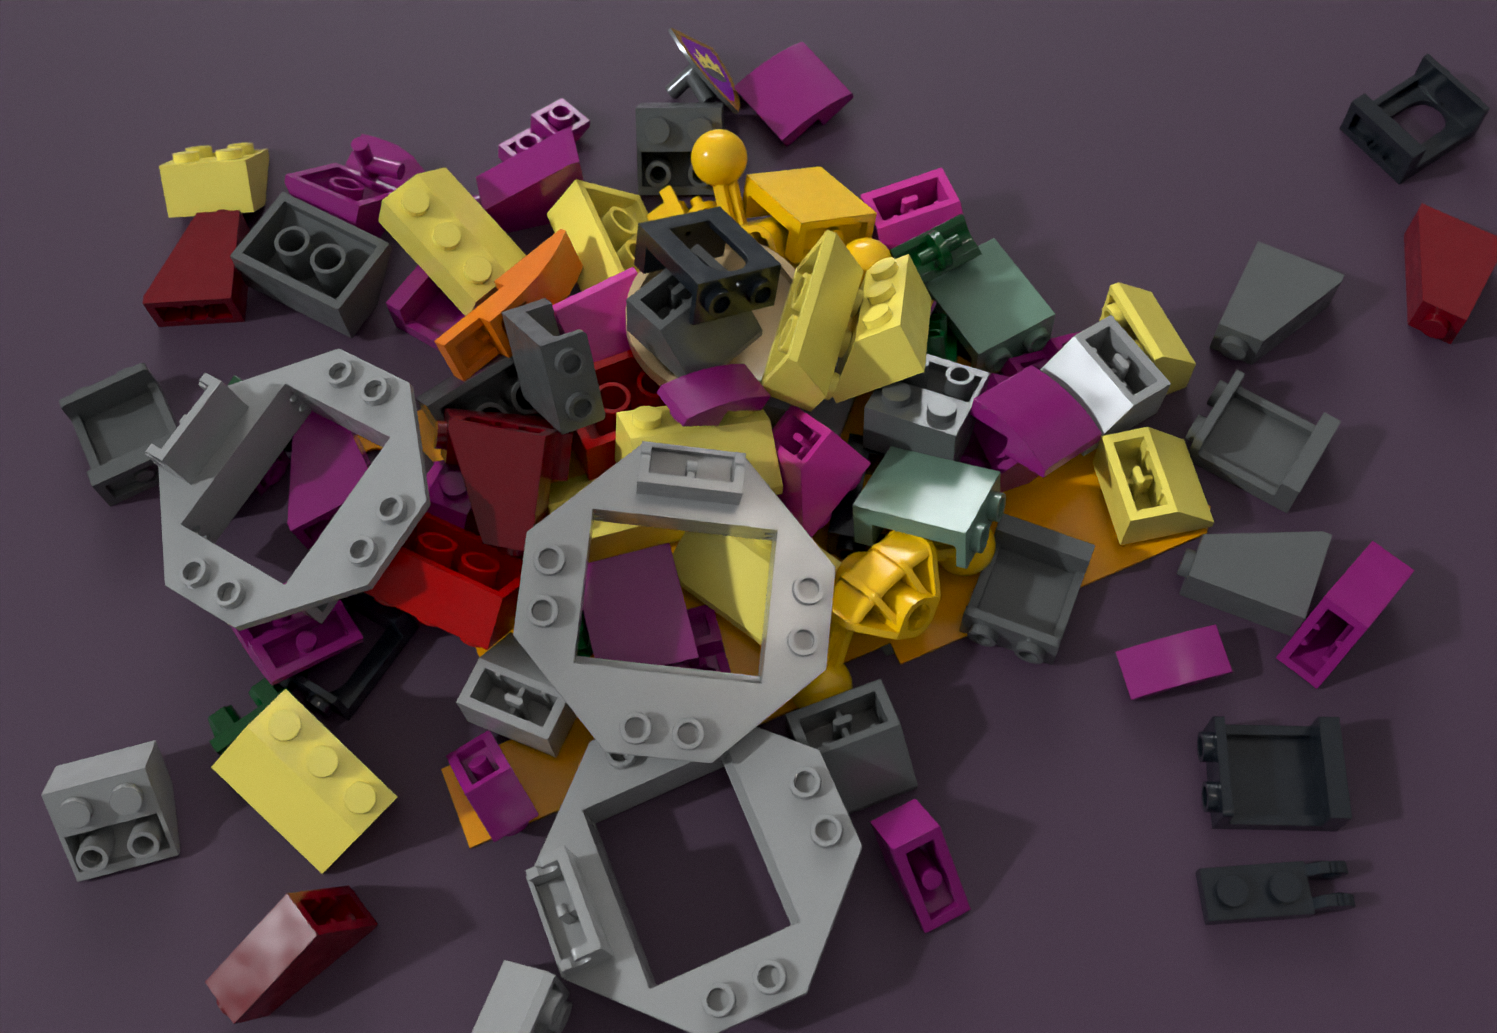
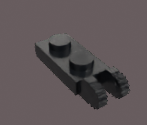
M1344 860L1318 861L1310 864H1305L1304 861L1199 868L1195 872L1205 925L1310 918L1315 913L1343 911L1355 908L1356 906L1353 894L1337 892L1316 897L1311 896L1309 880H1335L1348 875L1347 864Z

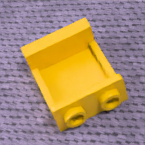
M821 166L746 174L742 199L746 218L772 215L789 231L785 256L793 264L801 263L827 229L837 233L845 246L859 238H872L877 213Z

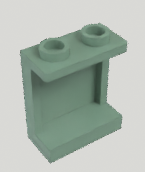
M993 238L978 246L982 255L942 274L924 285L931 299L936 301L933 311L936 310L938 314H947V325L971 356V367L996 373L1001 370L1008 358L1019 356L1027 351L1030 353L1036 352L1047 344L1051 338L1055 313L1000 244Z
M890 446L853 504L855 542L873 546L883 529L886 528L954 546L956 548V566L967 569L975 553L981 554L984 551L992 522H999L1003 516L1006 494L1000 492L1001 472Z

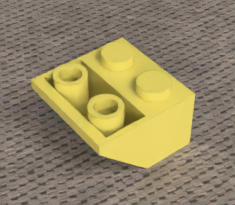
M253 143L227 145V149H220L212 152L211 145L185 148L186 151L173 153V160L159 165L168 218L195 216L196 213L216 212L220 209L229 211L240 210L241 213L255 212L265 206L269 152L268 149L254 150Z
M1120 282L1110 285L1099 321L1110 315L1114 317L1169 380L1171 385L1167 394L1187 387L1196 363L1152 292Z
M1150 427L1101 436L1092 463L1120 545L1213 526L1214 520L1184 439Z

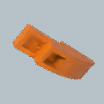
M558 230L496 279L494 283L498 291L434 341L454 377L465 382L498 354L508 358L513 356L502 312L546 298L554 305L569 296L580 276L583 265L565 230Z

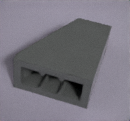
M1258 241L1209 348L1221 352L1229 359L1241 360L1251 365L1326 309L1330 305L1345 274Z
M1324 531L1203 534L1196 550L1186 548L1176 575L1184 577V581L1179 595L1292 637L1306 619L1332 534Z

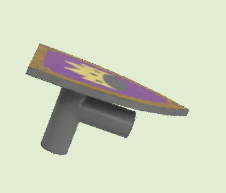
M673 28L668 29L673 40L690 63L665 86L668 94L672 98L677 99L690 87L699 102H716L715 93L721 101L737 114L740 108L738 93L733 88L735 85L715 50Z

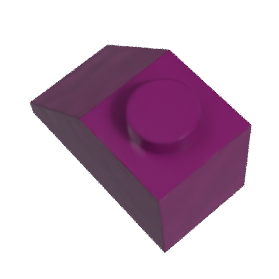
M490 730L446 755L464 794L493 842L498 841L504 836L509 837L521 832L528 825L529 821L539 816Z
M916 799L870 821L884 860L924 933L971 910L941 827Z

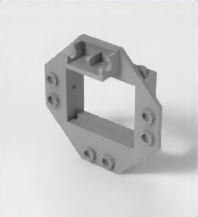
M339 348L228 386L221 380L204 373L198 385L205 392L189 413L183 415L179 421L180 425L161 449L150 444L145 451V455L158 466L165 586L239 631L298 612H302L322 624L339 599L373 589L431 505L426 475L434 465V462L422 449L414 388L409 382ZM313 411L383 448L284 585L217 546L215 543L305 419Z
M642 441V444L527 531L513 636L606 753L711 764L826 670L836 567L746 459V453ZM594 520L772 541L758 676L577 656Z
M755 727L711 764L606 753L596 740L590 741L534 867L525 871L527 874L526 879L563 979L689 1033H722L808 994L863 847L820 751ZM725 767L791 926L660 985H656L596 823Z

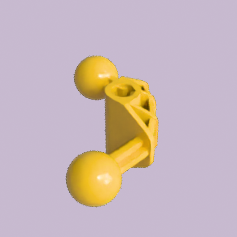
M724 129L710 130L701 135L692 148L691 164L698 178L704 183L713 186L717 207L720 206L758 243L778 253L796 270L800 263L793 264L785 256L789 231L773 216L751 221L746 219L738 179L742 176L747 166V151L742 140L733 132ZM859 238L846 245L864 271L859 288L867 270L876 262L892 257L889 249L876 239Z
M989 528V537L984 551L981 554L975 553L967 569L956 566V548L954 546L894 530L870 547L868 551L855 552L846 557L835 575L826 670L792 697L795 705L800 709L852 689L851 674L843 662L854 632L894 640L914 638L922 634L932 622L941 598L938 562L945 570L958 576H971L983 571L990 564L995 554L996 542L991 528Z

